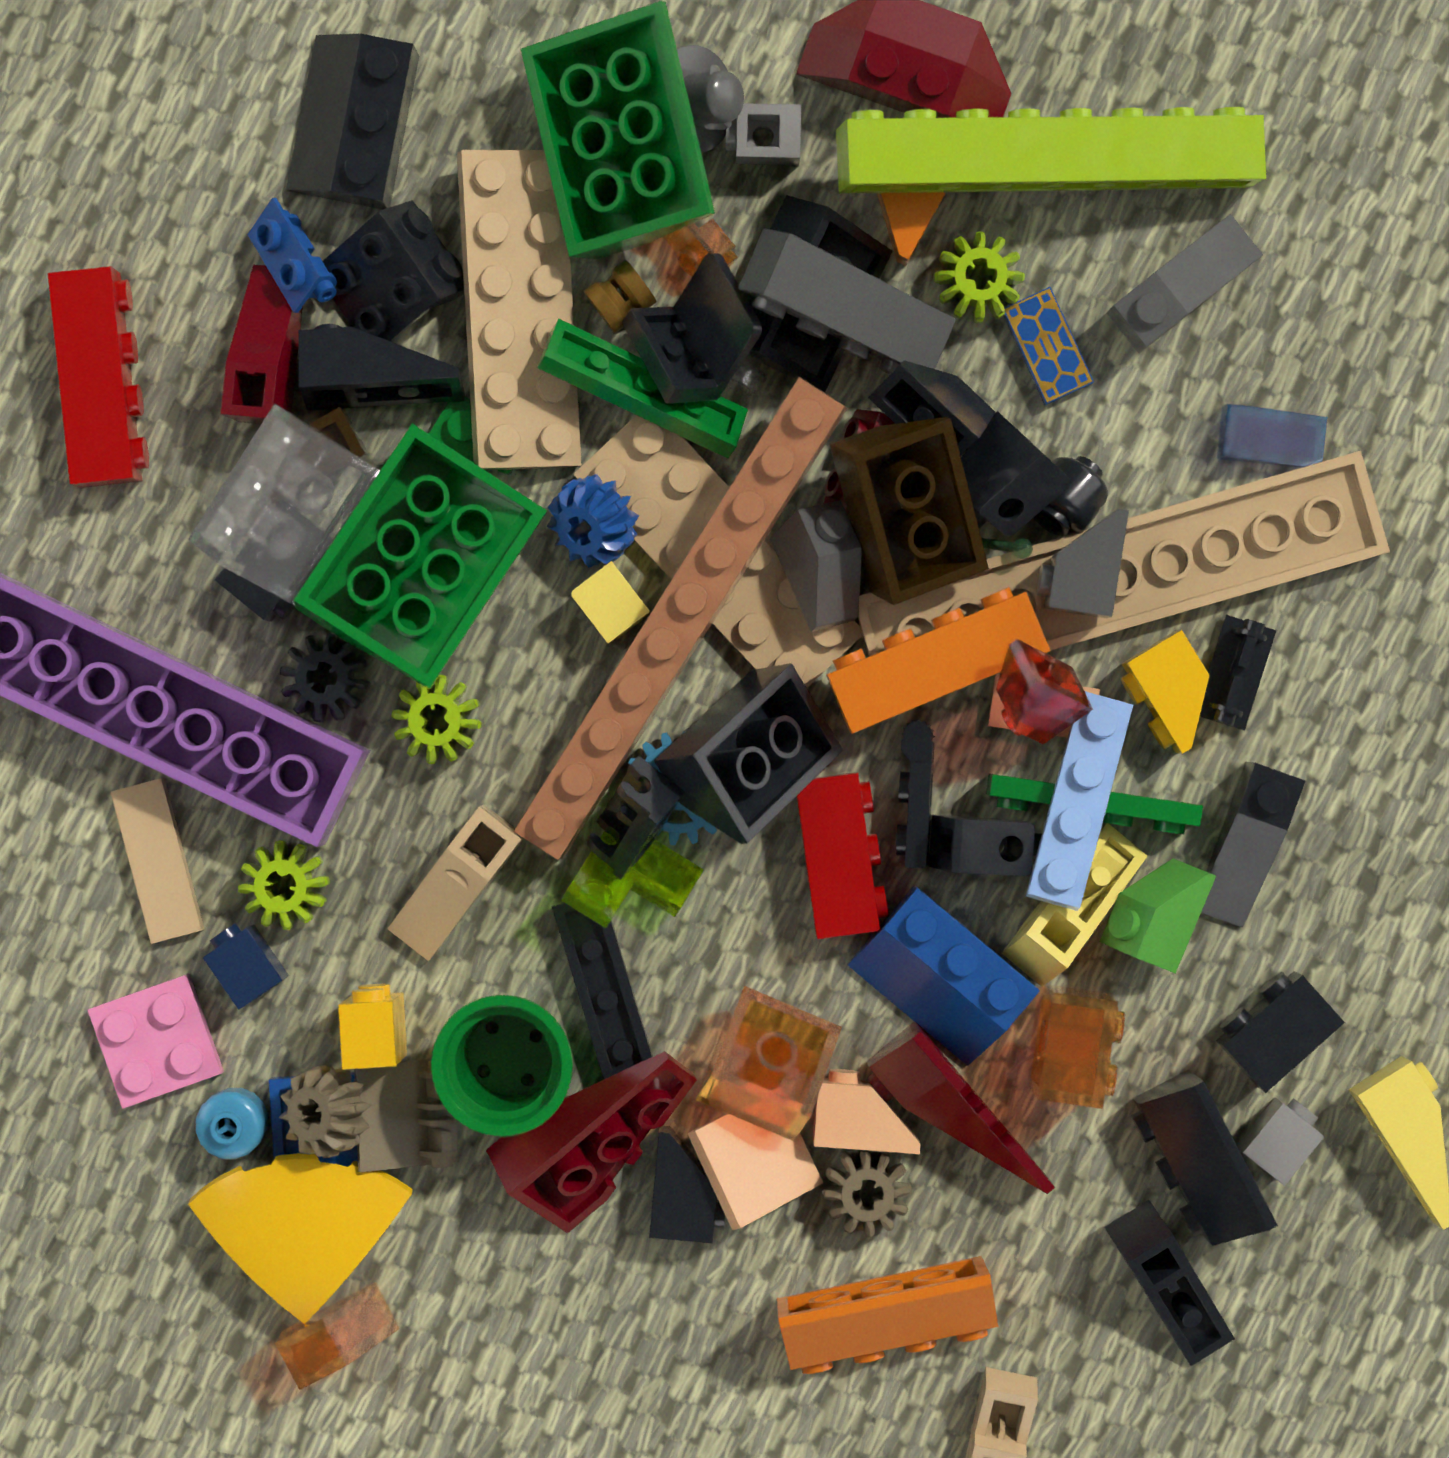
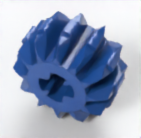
M598 474L587 476L584 479H573L561 488L562 491L553 498L552 503L548 506L553 516L546 527L557 532L559 535L555 546L565 545L569 549L570 561L582 558L588 568L600 563L607 564L610 561L614 562L624 554V550L633 543L634 538L638 535L632 526L636 524V520L640 515L627 508L631 496H620L616 490V480L603 484Z

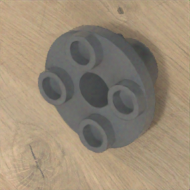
M699 45L679 46L676 48L702 153L713 149L724 139L726 129L732 125L731 121L736 119L742 111L744 91L739 79L731 72H728L725 64L713 51Z

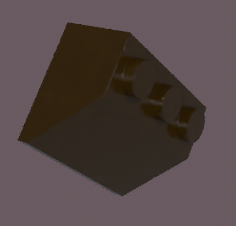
M942 417L877 426L830 444L850 522L862 547L861 562L870 593L892 605H896L989 569L950 418Z

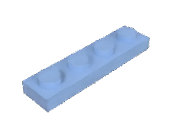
M1083 690L1079 694L1025 897L1075 911L1080 909L1133 709L1132 704Z

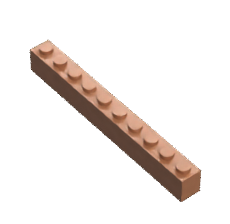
M798 378L514 830L515 833L557 860L567 854L848 409L847 407L803 379Z

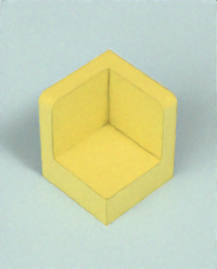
M612 561L576 587L571 593L573 599L609 645L651 614L650 610Z

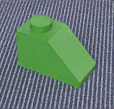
M1172 858L1119 893L1099 942L1176 974L1216 875Z

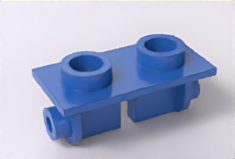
M272 198L247 235L294 313H298L308 298H317L319 302L331 300L337 293L335 288L337 280L332 273H329L320 257L311 256L315 248L302 229L299 217L295 214H290L288 210H283L277 198Z

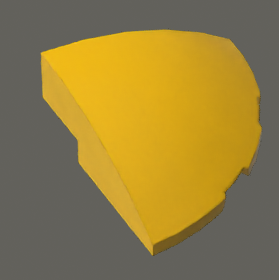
M296 1153L278 1155L272 1164L256 1167L248 1171H244L242 1166H238L218 1176L201 1188L189 1199L188 1205L207 1231L234 1262L279 1305L305 1324L327 1302L373 1248L410 1198L413 1189L382 1170L358 1172V1161H353L349 1166L320 1162L316 1154Z

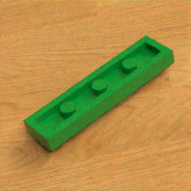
M559 318L550 332L537 367L726 458H729L737 447L748 412L747 408L722 396L718 400L666 404L642 358Z
M989 774L986 794L998 796L996 807L1028 811L1029 801L1050 804L1055 783ZM1110 792L1103 823L1132 827L1134 817L1154 820L1153 830L1184 835L1186 825L1200 827L1203 805Z

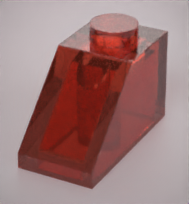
M1016 639L1008 646L996 691L1004 706V709L1001 711L1002 718L1017 736L1024 735L1044 745L1093 710L1073 667L1019 639Z

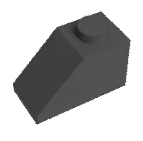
M839 500L798 509L771 536L770 540L807 624L812 632L852 622L859 615L862 547L842 502Z
M1117 509L1054 554L1051 557L1050 565H1041L1037 584V596L1045 597L1043 609L1100 618H1110L1113 616L1129 510Z

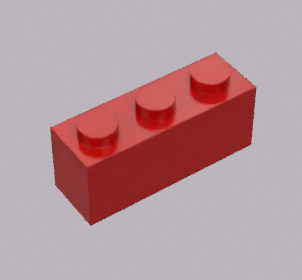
M858 772L816 777L797 795L816 938L824 939L880 931L879 918L888 917V908L884 886L874 887L871 866L881 865L877 833L867 835L864 814L874 813L870 782H860Z

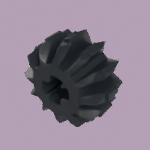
M327 634L324 640L323 651L318 639L314 635H309L305 637V644L309 655H306L296 647H291L288 650L289 656L298 662L299 665L297 668L282 666L280 668V675L295 677L296 684L285 686L281 690L284 697L295 696L299 693L302 695L293 708V711L297 714L304 713L314 703L312 711L314 722H323L326 716L327 704L333 718L336 721L343 720L345 718V711L340 701L343 700L350 707L359 709L362 702L351 693L352 687L361 690L370 688V681L354 679V672L365 670L369 666L366 659H358L349 663L347 660L355 653L357 648L350 643L343 645L339 652L336 653L338 636L335 634ZM325 663L333 666L329 672L337 673L336 685H327L325 692L322 693L317 689L321 684L313 682L314 671H323Z

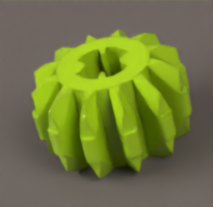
M976 232L973 241L974 249L970 248L962 236L956 238L954 247L959 257L951 252L943 251L939 261L951 270H942L934 275L935 283L943 285L952 284V287L944 290L939 295V301L944 304L957 297L960 302L956 306L953 315L958 319L964 315L968 305L973 306V320L976 324L984 321L986 305H988L990 312L996 319L1003 317L1005 310L1000 299L1007 303L1016 304L1020 298L1017 291L1008 285L1021 284L1025 280L1023 272L1008 271L1007 269L1019 261V253L1017 251L1011 252L1002 258L999 253L1004 247L1005 239L1000 236L994 241L991 249L985 248L986 237L984 232ZM975 265L983 266L984 274L993 277V282L988 280L983 290L976 289L975 280L966 279L965 273L967 272L970 275Z
M446 675L438 676L435 681L434 693H432L431 689L416 682V687L421 697L417 698L413 693L402 690L399 693V697L410 705L411 708L409 711L402 709L393 710L391 715L396 720H408L409 726L398 729L394 732L396 740L406 739L411 735L415 737V740L407 749L409 756H416L425 744L428 745L426 752V762L428 764L437 763L440 745H442L444 754L450 762L457 760L458 752L453 741L456 740L463 747L471 749L475 742L471 737L462 733L464 727L469 729L482 728L481 720L465 719L464 713L480 706L478 699H470L462 704L458 702L467 689V685L463 682L456 684L449 695H447L448 679ZM439 705L447 710L444 719L449 723V726L444 732L442 729H435L433 734L426 728L430 720L424 714L430 706L432 710H439Z
M285 840L275 841L274 857L265 847H258L254 852L262 867L247 862L241 868L246 875L255 878L254 882H247L238 886L239 893L248 894L254 892L257 898L245 906L247 913H253L262 906L266 908L261 918V925L265 927L270 926L279 913L280 924L283 930L293 928L294 913L304 923L313 920L312 911L305 902L316 907H323L327 899L312 890L313 887H323L330 884L328 876L313 878L310 872L322 865V858L317 856L305 864L301 862L307 852V845L299 843L294 847L290 858L288 857V846ZM276 873L281 877L289 874L293 876L296 885L290 887V890L295 891L292 897L287 893L280 895L274 893L272 885L278 883L277 880L273 879Z

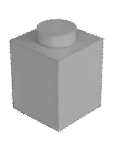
M1274 1098L1236 1145L1239 1150L1285 1186L1325 1136L1312 1127L1318 1120V1117L1293 1098L1286 1106L1280 1100Z

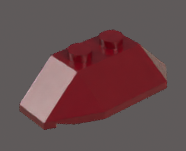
M856 0L814 23L796 72L798 76L903 113L919 109L935 110L936 118H956V112L967 109L988 110L989 117H1004L1012 94L982 22L921 0Z

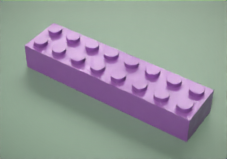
M0 573V696L315 847L326 845L371 750Z

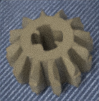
M327 1065L312 1067L306 1073H301L291 1078L292 1090H288L281 1095L288 1109L278 1117L288 1121L290 1125L285 1139L299 1140L300 1153L316 1154L317 1157L322 1156L323 1158L337 1156L340 1152L350 1150L360 1144L358 1134L363 1133L370 1127L362 1117V1114L372 1106L361 1101L360 1098L365 1084L351 1082L350 1070L334 1069Z
M859 1150L861 1162L854 1164L850 1154L844 1151L839 1157L846 1172L843 1173L834 1167H828L826 1170V1177L840 1185L828 1186L822 1189L823 1199L829 1201L839 1200L828 1210L829 1217L834 1220L849 1213L843 1226L844 1231L849 1234L855 1230L859 1221H863L865 1236L873 1237L875 1232L873 1221L879 1219L884 1229L887 1231L893 1230L894 1223L888 1212L892 1211L902 1216H905L908 1212L907 1205L894 1197H904L912 1194L911 1184L895 1182L906 1173L904 1165L902 1163L895 1164L885 1171L890 1161V1152L881 1151L875 1163L870 1162L871 1155L868 1150ZM863 1180H872L875 1189L879 1186L882 1187L881 1192L872 1195L871 1203H862L859 1194L856 1197L852 1196L853 1191L861 1189Z

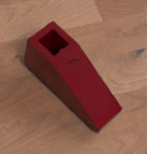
M253 264L226 359L220 414L242 423L290 427L299 349L298 330H301L303 307L298 313L293 312L266 265Z

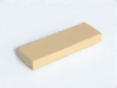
M160 778L111 791L151 944L204 930L165 779Z

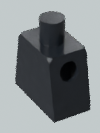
M998 411L994 414L980 438L961 457L978 528L980 529L989 521L1006 537L1012 536L1073 483L1061 469Z
M932 814L929 867L951 873L1030 876L1042 833H1035L1034 823ZM1003 840V841H1004V848H1003L1002 852L1000 853V852H999V846H1000L1001 841Z

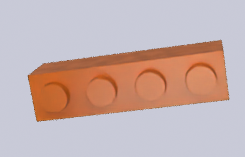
M1010 587L980 599L984 608L981 611L964 617L961 608L931 619L935 630L915 638L910 628L883 639L882 642L885 650L868 658L865 657L861 648L833 660L836 671L827 674L826 677L850 734L1050 652L1027 593L1024 592L1013 596Z

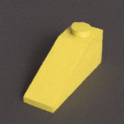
M1106 823L1099 834L1080 909L1075 911L1041 901L1020 927L1002 954L1040 986L1046 985L1070 966L1115 903L1119 893L1125 889L1145 861L1147 855L1114 827Z
M1400 1056L1348 1090L1432 1222L1445 1230L1449 1227V1184L1441 1106L1432 1094L1433 1091L1438 1089V1085L1422 1062L1414 1065L1412 1061Z

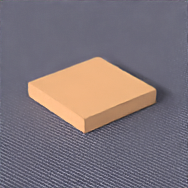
M779 1087L687 1133L732 1230L740 1229L823 1184Z

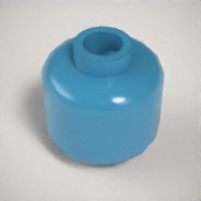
M226 1088L216 1092L200 1107L196 1117V1134L200 1144L209 1154L220 1159L236 1160L251 1153L264 1140L268 1130L269 1115L264 1102L255 1093L244 1088ZM222 1118H225V1126H223Z

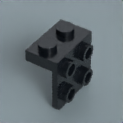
M413 200L378 211L322 261L329 273H332L337 280L335 286L337 293L332 299L351 327L393 342L431 308L455 300L464 294V276L460 262L453 254L447 251L434 232L431 220L426 213L416 206Z
M708 253L704 257L673 307L631 308L622 322L666 404L718 400L761 335V323L743 291L738 289L739 284L720 253Z

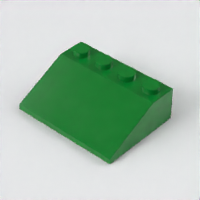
M658 1L521 48L569 257L586 259L607 257L643 246L715 214L665 1Z
M412 423L295 597L296 609L341 639L426 688L431 689L536 530L547 510Z

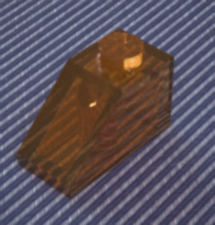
M374 1282L316 1312L305 1324L299 1321L283 1329L275 1345L297 1387L301 1390L347 1366L395 1333L400 1327L377 1283Z

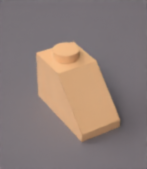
M830 1069L829 1078L817 1077L813 1127L814 1147L920 1154L921 1144L916 1134L891 1105L882 1099L868 1081L860 1080L861 1072L846 1069Z

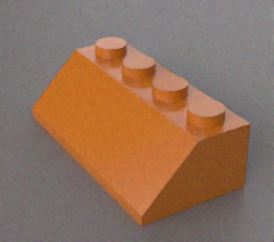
M982 1256L777 1298L778 1320L790 1370L802 1368L803 1374L827 1371L833 1368L832 1361L853 1357L854 1363L876 1361L885 1357V1350L904 1346L905 1351L909 1353L929 1350L936 1346L937 1339L956 1336L959 1342L974 1341L988 1335L987 1329L999 1327L991 1277Z

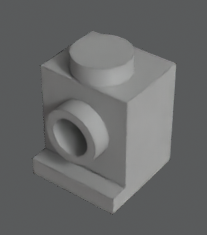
M744 103L737 119L731 121V127L726 129V151H736V164L799 166L801 105ZM760 129H766L773 135V141L768 146H758L753 141L754 133Z

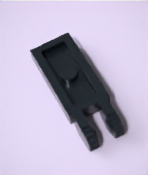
M919 719L917 721L912 720L910 724L906 723L907 726L903 728L904 733L902 734L904 739L901 740V751L910 760V772H900L899 803H908L907 825H897L896 856H905V867L925 868L929 863L935 742L932 739L935 736L933 735L934 730L931 729V725H927L926 721L921 722Z

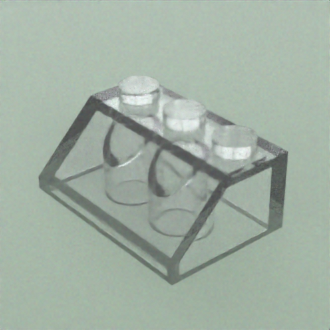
M274 404L188 540L217 564L295 606V597L380 470L310 424Z

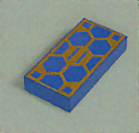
M1051 287L1004 308L1005 314L1003 317L1045 406L1094 383Z

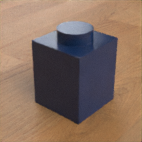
M236 923L210 940L215 949L203 957L238 1010L289 977V974L254 924L242 931Z

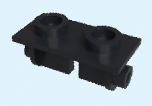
M1225 615L1208 669L1210 676L1199 717L1245 731L1277 630L1267 628L1265 624L1250 619L1242 620Z

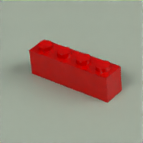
M111 266L48 273L69 483L78 488L142 482L141 469L149 468V451L146 438L138 437L136 417L143 416L144 402L140 385H132L130 364L138 363V346L134 332H127L125 312L132 311L133 309L130 282L128 279L121 280V273Z

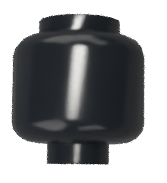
M1078 456L1076 459L1069 457L1056 458L1052 462L1073 483L1039 512L1034 519L1044 529L1058 536H1065L1067 533L1083 532L1106 503L1108 490L1106 484L1101 479L1103 472L1096 463L1083 456Z

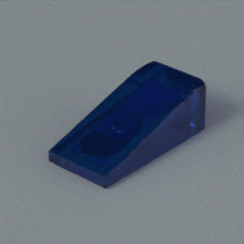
M1226 404L1222 407L1217 459L1299 468L1323 462L1328 417Z

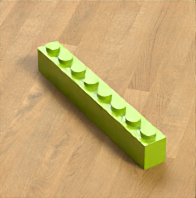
M1190 107L1165 109L1162 111V116H1144L1142 108L1115 109L1111 111V116H1092L1091 109L1072 108L1060 111V117H1041L1040 110L1032 108L1009 111L1008 117H989L988 110L967 109L956 112V118H936V111L929 109L904 112V118H884L883 111L861 110L851 113V119H846L836 129L839 194L1250 188L1266 179L1264 115H1245V108L1243 107L1218 108L1213 110V115L1195 116L1194 108Z

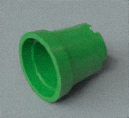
M494 995L480 998L468 1003L455 1012L438 1034L431 1060L434 1087L447 1111L464 1126L479 1133L492 1136L518 1135L530 1131L548 1120L557 1111L566 1097L573 1070L570 1045L558 1021L539 1004L526 998L512 995ZM495 1021L498 1024L499 1029L496 1033H491L487 1030L488 1022ZM537 1029L542 1033L543 1037L540 1041H533L531 1039L530 1033L532 1030ZM487 1065L490 1068V1075L486 1077L481 1076L478 1072L479 1066ZM526 1073L533 1075L534 1083L531 1085L524 1084L522 1076Z

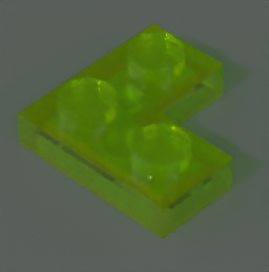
M604 831L600 837L601 840L608 845H615V838ZM655 840L649 850L620 880L612 874L614 869L591 851L561 901L605 928L609 925L630 890L676 917L704 869Z

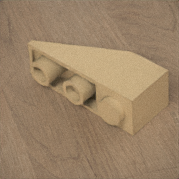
M485 804L479 806L393 920L388 930L427 961H430L524 838L515 833V828Z

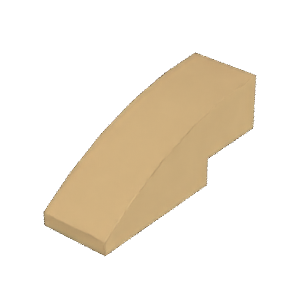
M989 1367L985 1368L966 1458L1027 1457L1026 1444L1038 1402L1037 1377Z

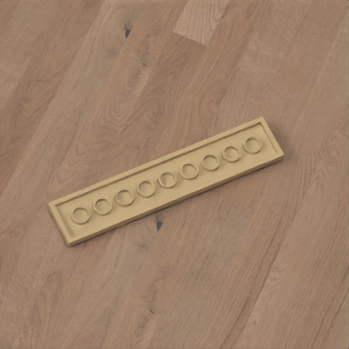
M1357 451L1128 518L1113 616L1110 618L1043 609L1045 597L1037 596V584L1041 565H1050L1051 557L1087 531L1085 530L988 558L989 569L896 605H892L872 593L859 596L858 621L870 657L885 650L882 642L883 639L910 628L915 638L935 630L931 619L961 608L964 617L984 609L980 599L1010 587L1013 596L1024 592L1027 593L1051 651L1389 553L1390 550L1361 451Z

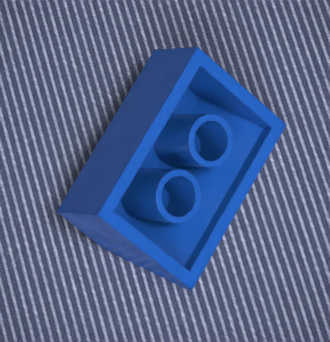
M913 885L881 923L880 931H875L847 964L967 1066L1009 1029L1040 992L1034 984L916 885Z

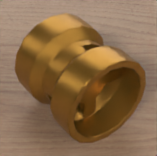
M626 259L613 268L612 276L605 282L596 281L584 290L586 297L614 334L624 327L622 322L631 308H650L657 302L642 278ZM618 288H620L628 301H624L617 291Z

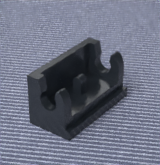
M640 756L630 764L627 769L628 772L605 810L596 821L605 833L615 838L616 844L608 845L593 833L586 840L590 850L614 869L612 874L620 880L649 850L685 793Z

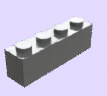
M763 229L738 288L756 297L753 305L755 308L783 319L785 313H788L799 319L796 325L797 329L814 337L825 340L827 334H830L840 339L837 348L845 353L863 360H867L869 354L881 359L879 369L888 374H891L904 360L935 369L956 321L955 318L790 233Z

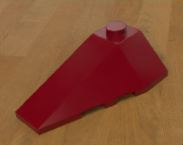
M916 1022L911 1023L867 1061L869 1068L874 1072L867 1080L886 1103L895 1097L903 1108L1044 1193L1048 1194L1055 1188L1047 1175Z
M664 1051L564 1098L557 1111L543 1124L525 1133L502 1136L487 1148L486 1152L509 1196L566 1233H569L609 1199L617 1188L613 1179L625 1163L635 1164L643 1153L639 1146L651 1129L662 1127L697 1079L693 1072Z

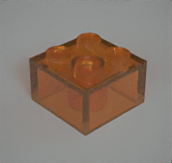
M1050 984L1043 986L1029 1088L1038 1100L1103 1109L1105 1096L1114 1095L1117 1065L1111 1064L1110 1057L1112 1043H1121L1124 1032L1125 1012L1118 1011V1001L1106 992Z
M744 986L728 1012L696 1100L794 1141L811 1117L842 1027Z

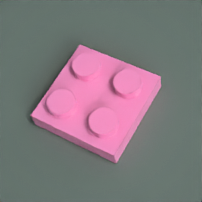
M190 974L88 1009L122 1109L224 1072Z

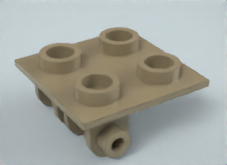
M432 1059L401 1061L397 1066L354 1069L355 1082L365 1084L360 1094L361 1101L372 1105L362 1114V1117L370 1127L363 1133L358 1134L360 1142L357 1145L358 1172L432 1165V1168L452 1167L453 1163L459 1162L457 1120L447 1111L437 1095L431 1072Z

